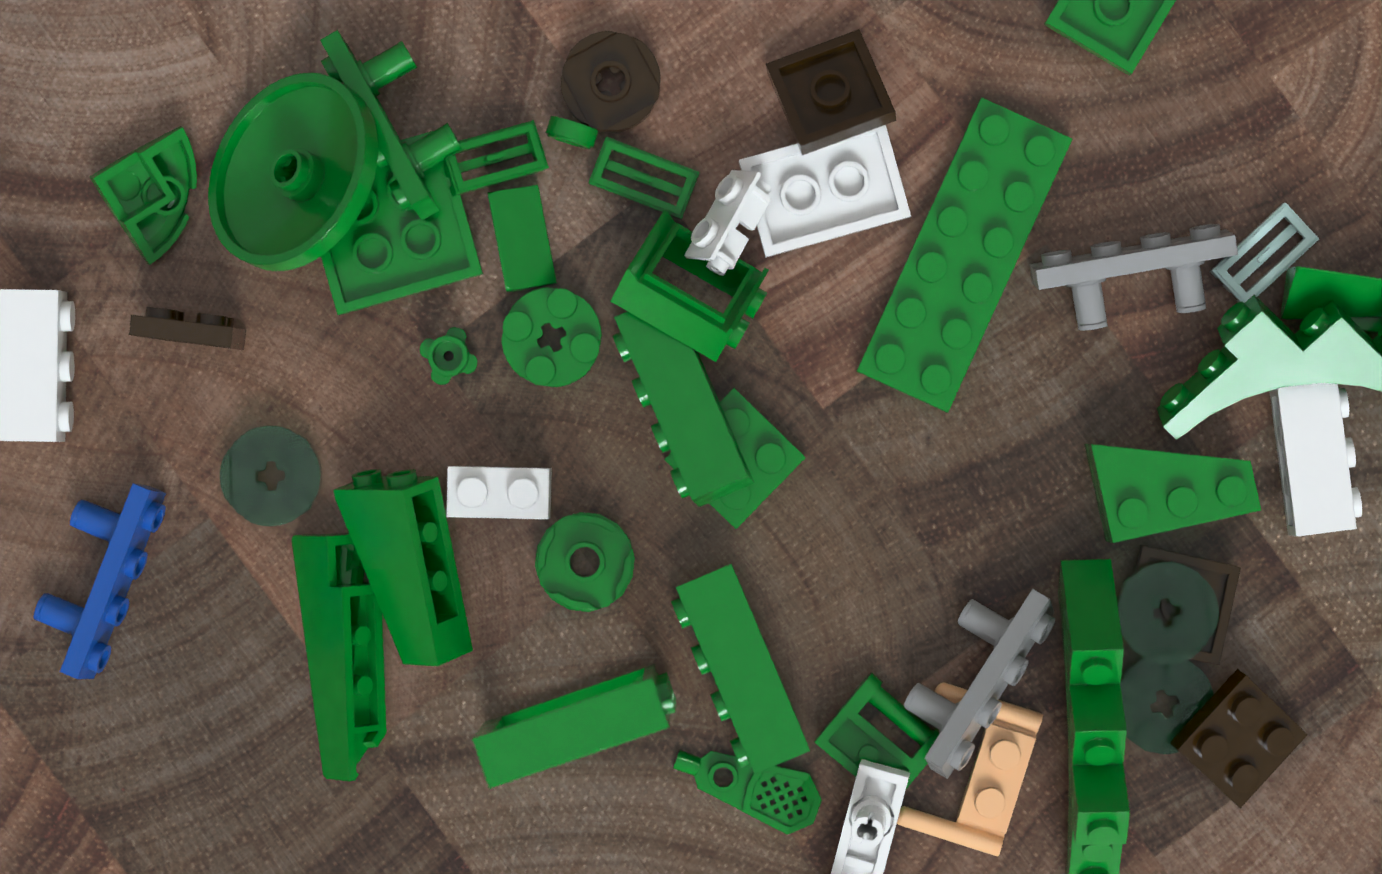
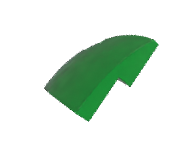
M180 126L144 144L90 176V179L114 217L147 264L151 265L159 259L179 238L189 219V216L184 213L189 189L197 188L195 157L183 127Z

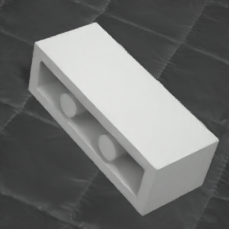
M0 289V441L65 442V432H72L74 408L72 402H66V382L73 381L75 362L73 352L67 351V331H73L75 327V305L73 301H67V292Z
M1318 383L1282 387L1269 391L1288 535L1298 537L1357 529L1355 518L1362 516V501L1358 487L1351 488L1349 468L1355 467L1356 455L1352 438H1345L1343 418L1349 417V401L1346 389L1344 387L1338 388V384Z

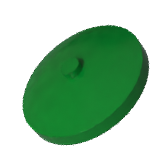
M299 73L270 84L242 108L227 129L216 152L208 188L209 214L214 231L220 242L232 255L263 270L287 271L315 261L334 247L347 233L366 203L374 181L378 159L377 129L371 111L361 96L347 85L330 76L320 73Z

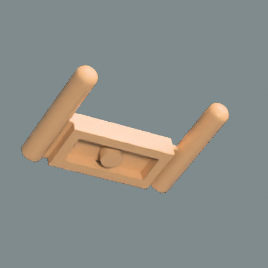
M942 682L937 685L935 692L956 704L962 700L967 689ZM998 700L1002 702L1001 709L994 722L987 729H984L956 822L902 806L897 824L998 857L1033 751L1043 713Z

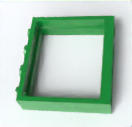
M655 664L485 721L472 740L488 787L491 789L667 729L670 725V714L676 712V696L668 673L665 672L658 675Z

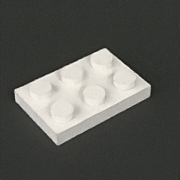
M886 125L802 155L798 145L794 144L739 160L741 171H758L761 173L759 180L771 187V191L768 194L771 201L757 224L765 258L911 217Z

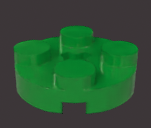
M540 288L522 296L512 306L503 321L502 348L508 363L519 376L535 385L563 387L580 380L591 370L600 353L601 325L595 311L583 298L567 289ZM548 323L554 329L563 327L566 332V336L560 339L562 348L559 351L554 352L550 346L541 348L537 339L543 336L542 327Z

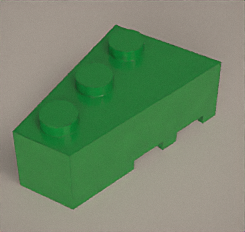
M1084 444L1106 542L1116 543L1261 511L1251 461Z

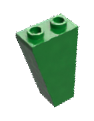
M370 469L353 474L351 476V483L333 489L336 503L402 663L407 665L440 666L473 651L439 477L417 476L415 469L400 470L382 476L381 469Z

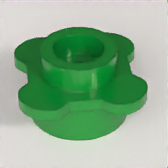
M452 327L445 336L439 337L436 340L427 338L420 345L421 356L428 359L429 365L432 368L431 379L439 385L448 384L451 377L462 372L471 374L477 368V357L470 354L465 343L467 335L461 328ZM447 351H451L454 355L451 361H446L444 358V354Z

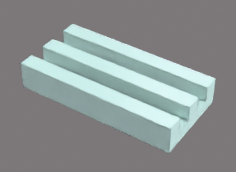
M1285 202L1237 245L1238 255L1224 257L1210 272L1224 284V288L1229 293H1232L1238 299L1237 302L1245 303L1254 294L1258 297L1314 245L1319 238ZM1285 218L1290 224L1232 277L1227 270L1277 223ZM1298 232L1303 239L1251 288L1245 291L1240 284Z

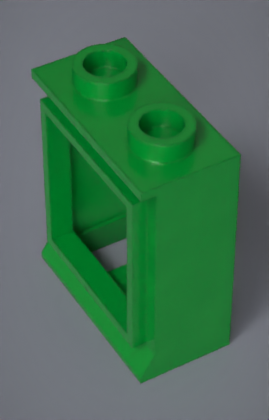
M664 210L627 268L610 302L716 362L726 344L736 349L750 322L742 318L745 314L753 319L766 297L767 292L759 287L769 269L764 268L763 272L738 258L734 269H727L725 275L722 276L707 268L706 265L709 260L686 258L684 255L692 242V231L676 223L670 214ZM662 257L732 296L733 298L724 313L717 311L653 274Z

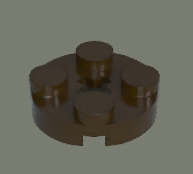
M601 31L583 38L571 49L562 70L561 92L568 109L579 122L597 129L598 132H622L637 126L650 115L659 99L660 69L655 56L642 41L623 33ZM607 68L613 74L622 72L625 80L619 84L621 92L614 96L609 90L601 93L596 86L602 81L600 72Z

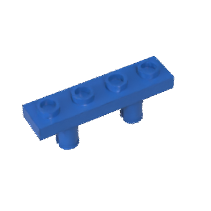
M133 483L121 514L86 500H80L75 506L71 515L70 526L108 541L109 545L84 608L49 593L43 594L36 605L34 620L72 635V641L60 669L61 673L76 679H94L96 673L102 672L111 654V646L108 645L112 631L114 626L117 627L122 623L129 608V599L126 598L131 582L141 575L146 565L147 552L144 551L151 532H156L163 521L166 510L165 505L162 504L166 495L165 492L147 485Z

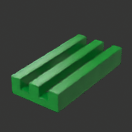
M534 120L460 140L459 143L463 148L461 152L522 135L527 136L528 143L459 163L455 154L444 160L445 167L443 170L446 178L449 177L452 186L449 189L452 197L548 169V163ZM528 154L533 155L534 162L463 181L461 175L464 172Z
M606 136L588 184L662 213L666 210L670 216L682 220L700 172ZM611 151L685 178V184L682 188L609 160ZM606 169L679 197L678 202L675 206L602 178L603 172Z

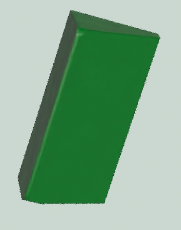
M533 185L487 192L506 291L509 293L556 284V275L539 186Z

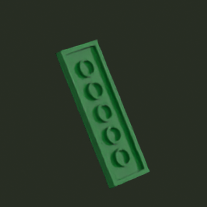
M980 98L856 372L946 413L949 412L1072 142V138L989 100Z

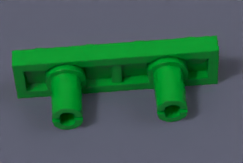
M338 30L320 39L328 54V57L321 60L327 74L357 92L371 111L378 137L377 164L380 169L389 165L396 180L389 183V187L401 208L406 210L412 206L421 220L440 211L422 178L426 177L424 171L463 150L449 124L446 123L410 145L406 141L402 143L377 98L380 95V88L417 68L404 43L400 41L398 44L363 63L361 59L356 60L350 47Z

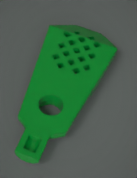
M679 750L673 769L695 776L697 788L787 835L814 824L822 801L810 773L776 765L754 775L751 765L741 768L736 756L710 751L703 757H698ZM719 768H728L733 774L731 783L726 786L718 785L713 778L715 771ZM775 777L776 781L771 782L770 778ZM766 781L767 785L762 786L761 783ZM788 781L789 786L785 787L783 783ZM777 786L780 787V790L778 791L775 790V787ZM801 786L803 790L798 792L797 788ZM770 790L771 794L767 796L766 791ZM793 791V795L789 796L788 792ZM761 794L762 798L758 800L756 796ZM783 795L785 799L780 800L779 796ZM806 796L807 800L802 801L801 797ZM774 799L776 803L771 805L770 800ZM797 800L798 803L793 805L792 801ZM765 803L766 807L762 809L761 805ZM788 804L789 808L784 809L783 805ZM778 808L780 812L775 814L774 810ZM801 809L802 813L797 814V810ZM792 813L793 817L788 818L787 815Z

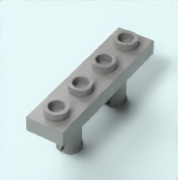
M1206 224L1190 228V236L1171 239L1168 232L1154 233L1140 237L1141 245L1121 248L1120 241L1103 242L1090 246V254L1073 257L1071 250L1052 251L1041 255L1042 262L1030 264L1032 283L1038 290L1065 285L1066 287H1071L1077 325L1080 331L1094 330L1107 326L1101 282H1104L1106 278L1161 268L1171 271L1177 312L1190 313L1206 309L1200 265L1204 264L1207 260L1238 255L1236 237L1228 230H1220V224Z
M1032 589L1015 617L1010 620L974 599H971L964 607L958 619V624L994 646L989 658L962 700L954 704L921 683H917L913 687L904 703L906 710L940 730L939 736L925 756V760L931 770L948 779L954 769L960 771L965 767L973 754L975 745L971 742L981 726L987 729L994 722L1002 706V702L998 701L1008 684L1015 686L1020 681L1029 663L1025 657L1035 642L1042 644L1046 640L1055 624V618L1052 617L1054 609L1048 597Z

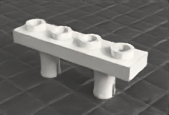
M861 759L831 874L884 873L910 772Z

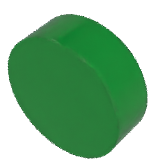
M550 116L546 134H548L547 137L584 149L594 148L598 130L575 121Z

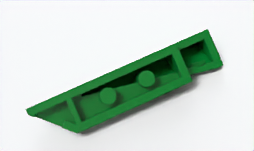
M1299 266L1287 269L1280 319H1304L1314 309L1324 308L1333 300L1363 331L1378 333L1382 325V278Z
M349 533L294 535L292 537V548L323 776L326 779L355 781L359 775L356 765L368 748L378 747L387 733L382 612L370 583H363L364 568Z

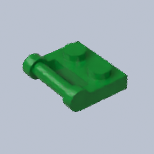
M871 672L814 739V743L855 777L857 776L861 759L910 772L907 789L928 764L925 756L939 736L940 730L936 727L932 730L916 715L906 710L904 705L881 687L883 681ZM867 702L920 745L911 757L859 714Z

